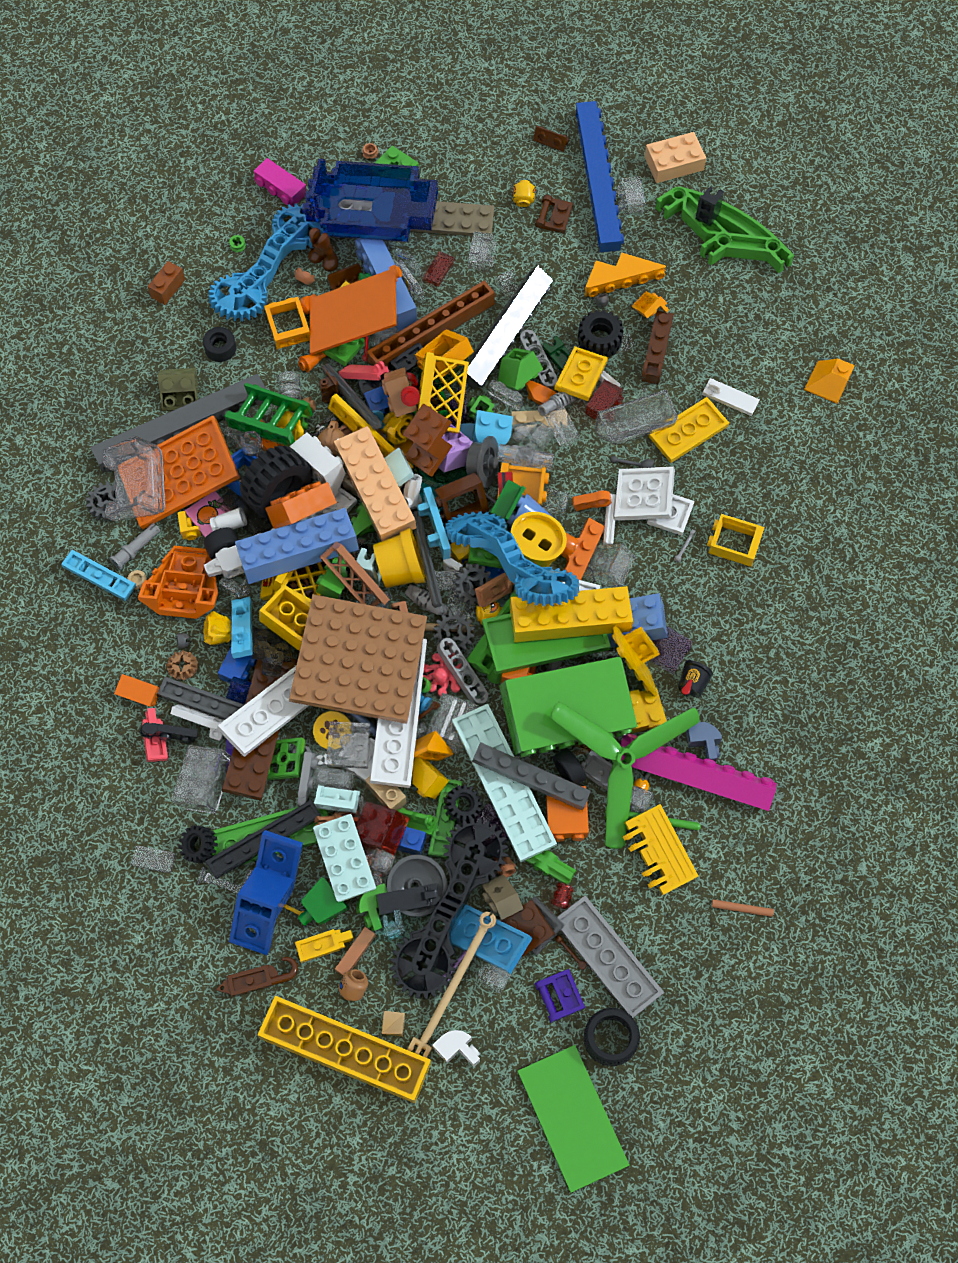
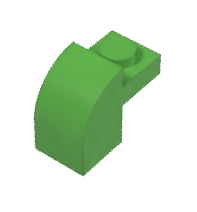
M385 883L376 886V889L361 894L356 904L357 914L365 912L364 922L371 931L382 928L376 910L378 908L376 894L387 892Z

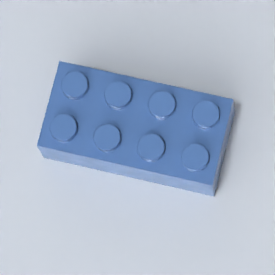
M660 594L630 598L633 617L631 632L642 627L651 640L668 638L664 604ZM622 632L623 635H626V634L630 633V632ZM614 633L607 634L611 648L618 647L612 637Z

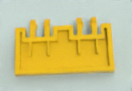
M661 804L624 823L628 830L637 827L636 830L623 836L624 841L633 838V836L639 833L643 841L629 847L630 852L646 845V848L639 851L646 866L653 863L656 864V866L642 873L643 877H647L657 870L662 875L661 878L647 884L649 888L665 881L666 884L658 887L661 894L664 895L698 877Z

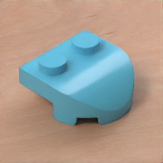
M477 410L474 430L472 432L473 440L483 442L487 436H493L497 440L499 450L502 449L511 437L513 416Z

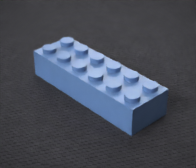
M376 225L373 228H369L368 238H360L359 235L354 240L358 249L356 250L357 258L363 261L362 267L364 272L370 273L371 276L387 271L390 266L395 265L383 239L370 238L371 229H377ZM402 277L397 278L396 282L397 326L391 327L392 329L395 328L397 333L417 321L416 306Z
M346 508L235 541L248 584L322 562L320 556L336 541L341 543L349 553L359 550L357 538ZM333 551L326 559L338 557V554Z

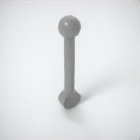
M691 530L679 554L674 557L676 562L681 561V556L695 534V530Z

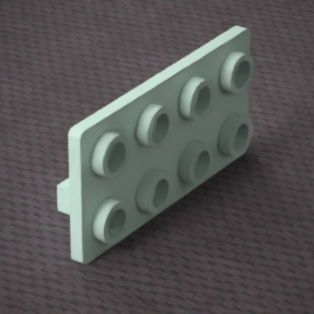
M348 814L314 826V833L337 902H342L375 890L376 885L352 815Z

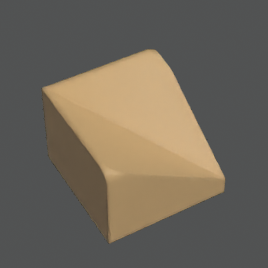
M384 1011L382 1034L403 1037L405 1013Z

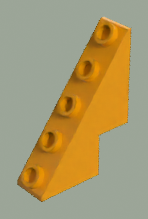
M622 252L616 266L596 261L585 287V296L595 297L599 293H611L615 289L629 288L637 283L644 284L648 280H660L665 277L666 266Z

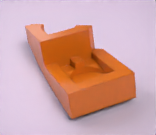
M531 380L525 383L528 399L539 405L549 401L550 396L557 393Z

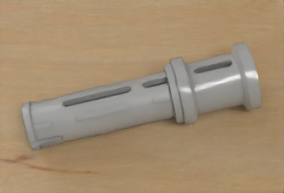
M152 523L130 544L123 545L115 556L109 557L112 564L119 570H122L123 565L130 559L133 560L136 556L135 554L161 532L159 527Z

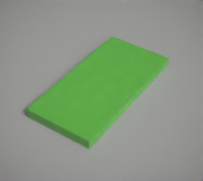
M511 613L482 619L496 675L607 651L611 648L607 634L514 643Z
M575 1045L517 1071L570 1193L630 1166Z

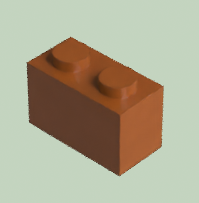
M167 261L147 286L151 298L166 305L185 281L183 269Z

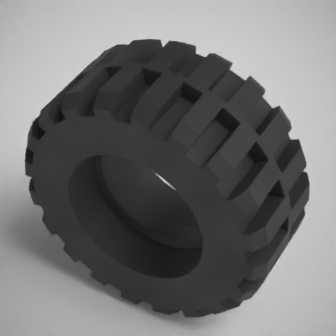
M275 446L274 449L269 448L265 453L259 454L258 458L251 462L249 468H246L245 475L241 479L242 484H240L241 496L258 515L269 519L265 508L271 505V501L282 498L290 492L300 490L303 486L312 484L313 472L311 466L294 449L288 446Z

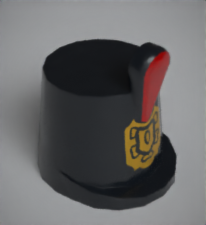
M687 660L678 684L681 694L683 696L701 697L713 676L712 670L699 662Z

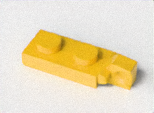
M333 929L296 941L295 945L300 962L304 963L340 951L345 948L344 943L353 941L354 937L351 930L341 933L340 929Z

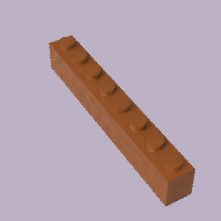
M485 280L368 350L367 358L369 365L374 366L379 361H383L389 369L390 362L416 343L419 342L422 347H425L444 330L452 331L495 304V292Z

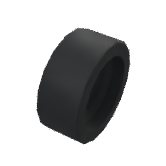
M564 748L553 755L555 767L563 779L577 785L586 779L583 767L568 748Z

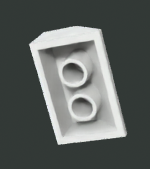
M306 432L290 448L294 449L310 464L314 481H320L321 484L329 483L335 497L346 474L343 468L344 463L338 456L334 457L327 446L323 447L316 436L312 437Z

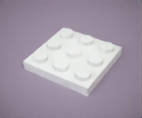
M674 467L619 469L614 513L615 520L671 518Z

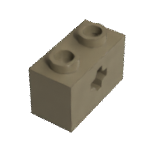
M504 874L482 885L485 892L482 894L485 903L489 904L492 913H497L501 920L523 910L518 893Z

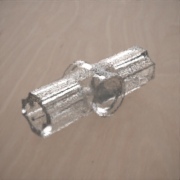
M499 444L497 458L498 461L518 464V466L551 470L554 454L533 450L529 446H522L520 448ZM527 455L530 458L523 459L521 456Z

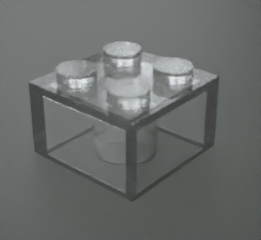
M330 721L326 758L328 767L368 769L371 739L370 723Z

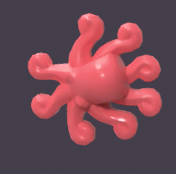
M438 653L433 654L432 660L440 662V664L429 666L425 663L423 670L424 673L432 672L427 676L423 675L429 681L433 680L429 692H435L437 685L441 687L438 690V695L441 698L446 697L449 681L451 682V691L454 693L459 692L460 686ZM461 663L455 666V668L460 669Z

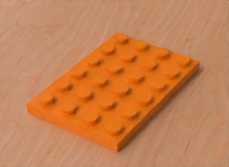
M213 415L117 466L138 524L142 529L240 478L217 419Z

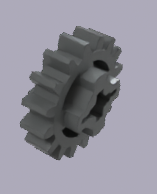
M107 481L106 485L103 486L100 482L98 488L93 486V492L88 491L89 497L86 498V506L90 514L96 516L97 520L103 517L104 521H107L108 517H110L113 521L115 515L120 517L119 512L126 510L123 505L128 504L127 496L122 487H118L116 483L111 486L109 481Z
M466 564V568H459L461 573H455L457 580H452V582L456 586L452 589L458 591L455 596L461 597V602H467L468 605H473V603L478 605L477 596H474L476 593L475 589L493 578H488L490 571H484V566L479 567V564Z
M449 611V616L443 613V620L437 619L436 621L439 626H434V630L438 631V633L434 634V637H439L437 645L444 639L441 632L442 629L446 631V638H450V628L454 629L458 626V634H454L450 639L462 641L456 645L459 649L462 647L466 650V643L472 644V640L469 638L475 637V634L471 632L475 629V626L469 625L472 619L466 620L467 614L459 616V611L456 612V615ZM451 619H457L455 623L447 622ZM463 624L467 628V635L462 631Z

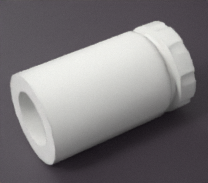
M237 508L210 518V525L213 531L225 527L234 530L247 525V519L242 508Z

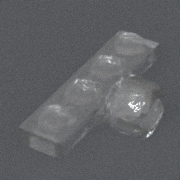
M229 426L223 431L226 441L237 450L242 449V452L248 456H256L258 458L259 454L266 452L262 450L261 436L255 431L245 432V438L239 431L233 430Z

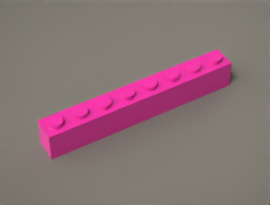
M633 734L623 736L620 746L626 747L638 736ZM661 746L647 756L635 759V763L631 765L633 768L767 811L770 809L777 783H774L770 778H759L749 771L740 772L730 765L721 766L711 759H699L695 754L688 752L684 754L670 746L666 748ZM625 754L621 756V761L624 759Z

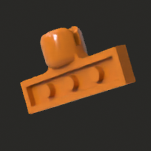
M588 518L578 538L566 533V547L561 556L567 560L564 570H567V573L572 572L573 575L577 576V579H582L605 526Z

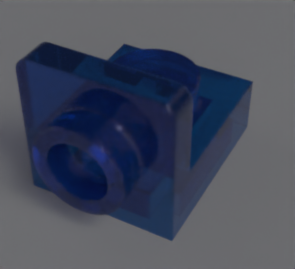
M233 676L226 698L245 704L252 683Z

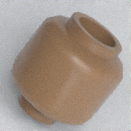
M357 969L345 972L338 987L341 996L348 1001L362 999L369 984L368 979L362 971Z

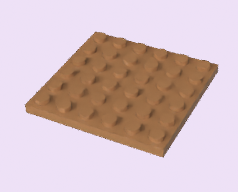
M313 594L289 702L407 724L427 616Z

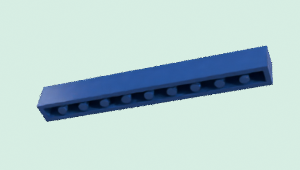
M596 101L576 103V119L600 253L620 251L621 244H624L623 233L620 234L621 220L617 219L619 209L618 205H615L614 202L616 201V192L612 191L614 182L613 177H610L609 174L611 173V164L607 163L609 158L608 149L604 147L606 145V137L602 135L604 131L603 121L600 122L599 119L601 118V109L597 108Z

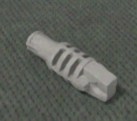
M559 391L550 396L549 401L539 405L538 412L540 415L546 416L554 410L559 411L573 403L576 397Z

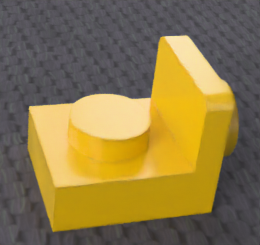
M185 511L178 512L182 538L195 540L197 537H200L201 531L199 526H192L191 517H187Z

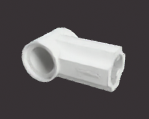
M414 474V477L405 482L403 496L410 510L416 509L418 504H422V498L419 494L422 477L418 474Z

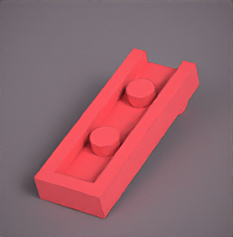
M379 361L374 366L349 364L339 371V374L343 379L379 381L381 379L380 375L388 373L389 370L383 361Z

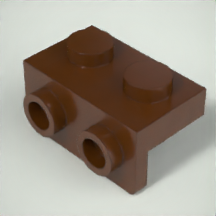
M356 263L327 275L331 291L340 288L345 281L349 284L359 281V273H362L360 264Z

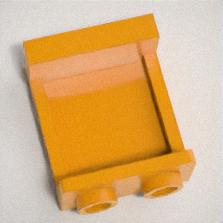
M501 463L500 472H512L513 482L519 486L526 487L523 495H530L541 506L542 502L546 503L547 491H544V484H548L549 473H546V468L539 469Z

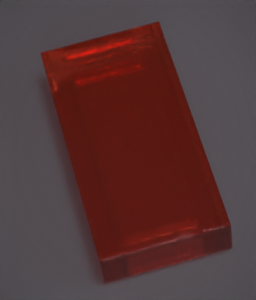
M439 251L425 273L423 280L439 287L455 262V257Z

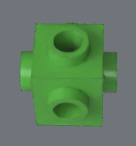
M484 395L472 397L467 404L469 408L466 412L470 414L469 418L474 421L477 406L481 407V411L494 412L492 409L495 405Z

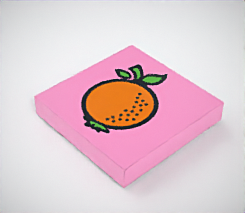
M215 491L184 511L188 517H191L193 524L199 526L201 534L206 538L207 535L213 532L210 518L229 512L231 509Z

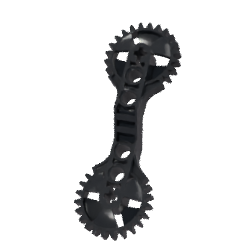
M471 818L470 824L463 820V827L456 824L457 831L450 830V833L453 835L452 838H445L450 843L449 845H443L444 848L448 849V852L444 853L443 856L449 857L444 862L450 876V883L446 893L433 911L429 923L422 929L411 932L410 940L407 937H403L405 944L397 943L400 950H393L397 957L390 959V961L395 963V966H392L390 970H396V974L392 978L399 979L396 986L404 985L402 992H406L409 989L410 997L416 993L417 999H421L422 994H424L425 999H429L430 993L433 997H437V990L441 993L445 992L443 986L448 987L450 984L448 979L453 978L451 971H457V968L452 967V964L458 962V960L451 958L456 954L451 941V930L454 923L467 904L471 892L480 885L489 883L490 875L497 878L495 871L503 872L500 865H507L503 857H509L507 853H504V850L509 849V846L503 845V843L508 839L506 837L501 838L500 836L503 834V831L499 830L496 832L498 825L494 824L490 827L491 821L489 820L485 824H483L482 818H479L477 823L474 818ZM473 826H475V839L473 833ZM495 834L497 838L486 847L482 842ZM457 840L466 844L465 848L454 844V841ZM478 847L480 853L475 854L472 852V849ZM487 854L499 858L498 862L486 858ZM468 858H472L477 862L474 863L472 861H469ZM470 864L473 867V871L470 875H465L464 867ZM459 883H462L465 887L462 894H457L456 886ZM442 920L445 927L443 931L438 932L436 923ZM430 940L436 942L437 946L434 951L428 949V942ZM402 953L414 957L412 962L402 958ZM426 953V954H428V955H433V956H432V958H431V957H427L426 955H423V954ZM425 961V964L428 965V967L422 969V965H420V962ZM435 968H438L446 972L447 974L446 977H444L433 971L435 970ZM413 970L416 975L405 982L403 977Z

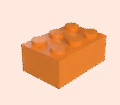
M318 481L303 486L300 490L290 492L282 498L271 501V505L266 507L265 510L273 528L276 529L293 524L337 502L329 483L321 484Z

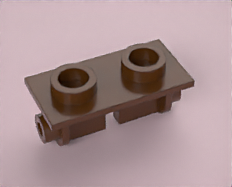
M536 125L533 141L564 152L565 146L568 145L570 138H567V135H561L545 129L543 126L539 127Z
M326 371L327 377L319 382L322 401L330 403L333 395H340L337 388L339 383L335 376L331 377L329 372Z

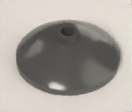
M410 855L400 859L391 868L386 881L387 892L411 888L412 883H416L417 887L437 883L440 901L447 890V880L441 866L433 859L423 855ZM438 904L399 912L412 917H421L432 913Z

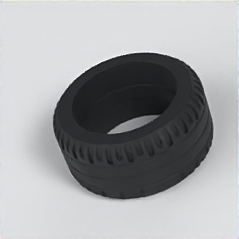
M605 1008L591 1016L584 1030V1045L588 1054L595 1061L605 1066H618L626 1063L633 1057L639 1046L640 1031L636 1021L630 1014L618 1008ZM604 1020H616L627 1028L630 1039L627 1048L623 1052L607 1054L597 1047L594 1041V1031L599 1023Z

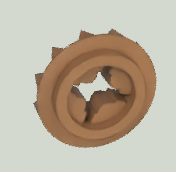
M182 650L181 652H174V655L169 657L166 666L171 677L177 680H186L196 673L198 662L191 652ZM183 658L184 663L187 665H184L181 671L177 664H180Z

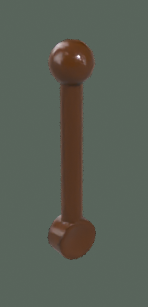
M434 701L431 704L430 708H428L418 716V720L423 718L433 709L437 710L440 707V704L437 701Z
M557 935L555 941L560 943L579 964V969H586L587 964L575 955L563 941L561 935Z

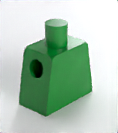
M322 877L301 900L306 910L297 917L304 926L313 919L319 925H322L350 908L344 901L337 902L331 884L326 878Z

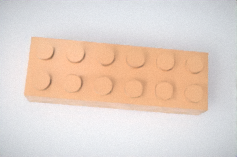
M367 426L335 440L336 452L343 461V466L380 540L384 541L400 535L401 531L411 528V530L416 529L415 518L369 427Z

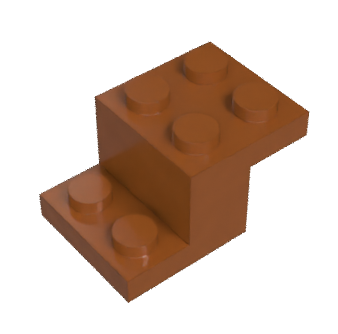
M423 403L402 434L414 442L405 455L406 459L432 477L452 448L451 444L442 439L452 422Z

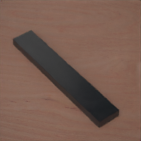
M311 799L206 860V863L215 879H218L258 855L261 836L264 830L288 838L314 823L315 817L321 816Z

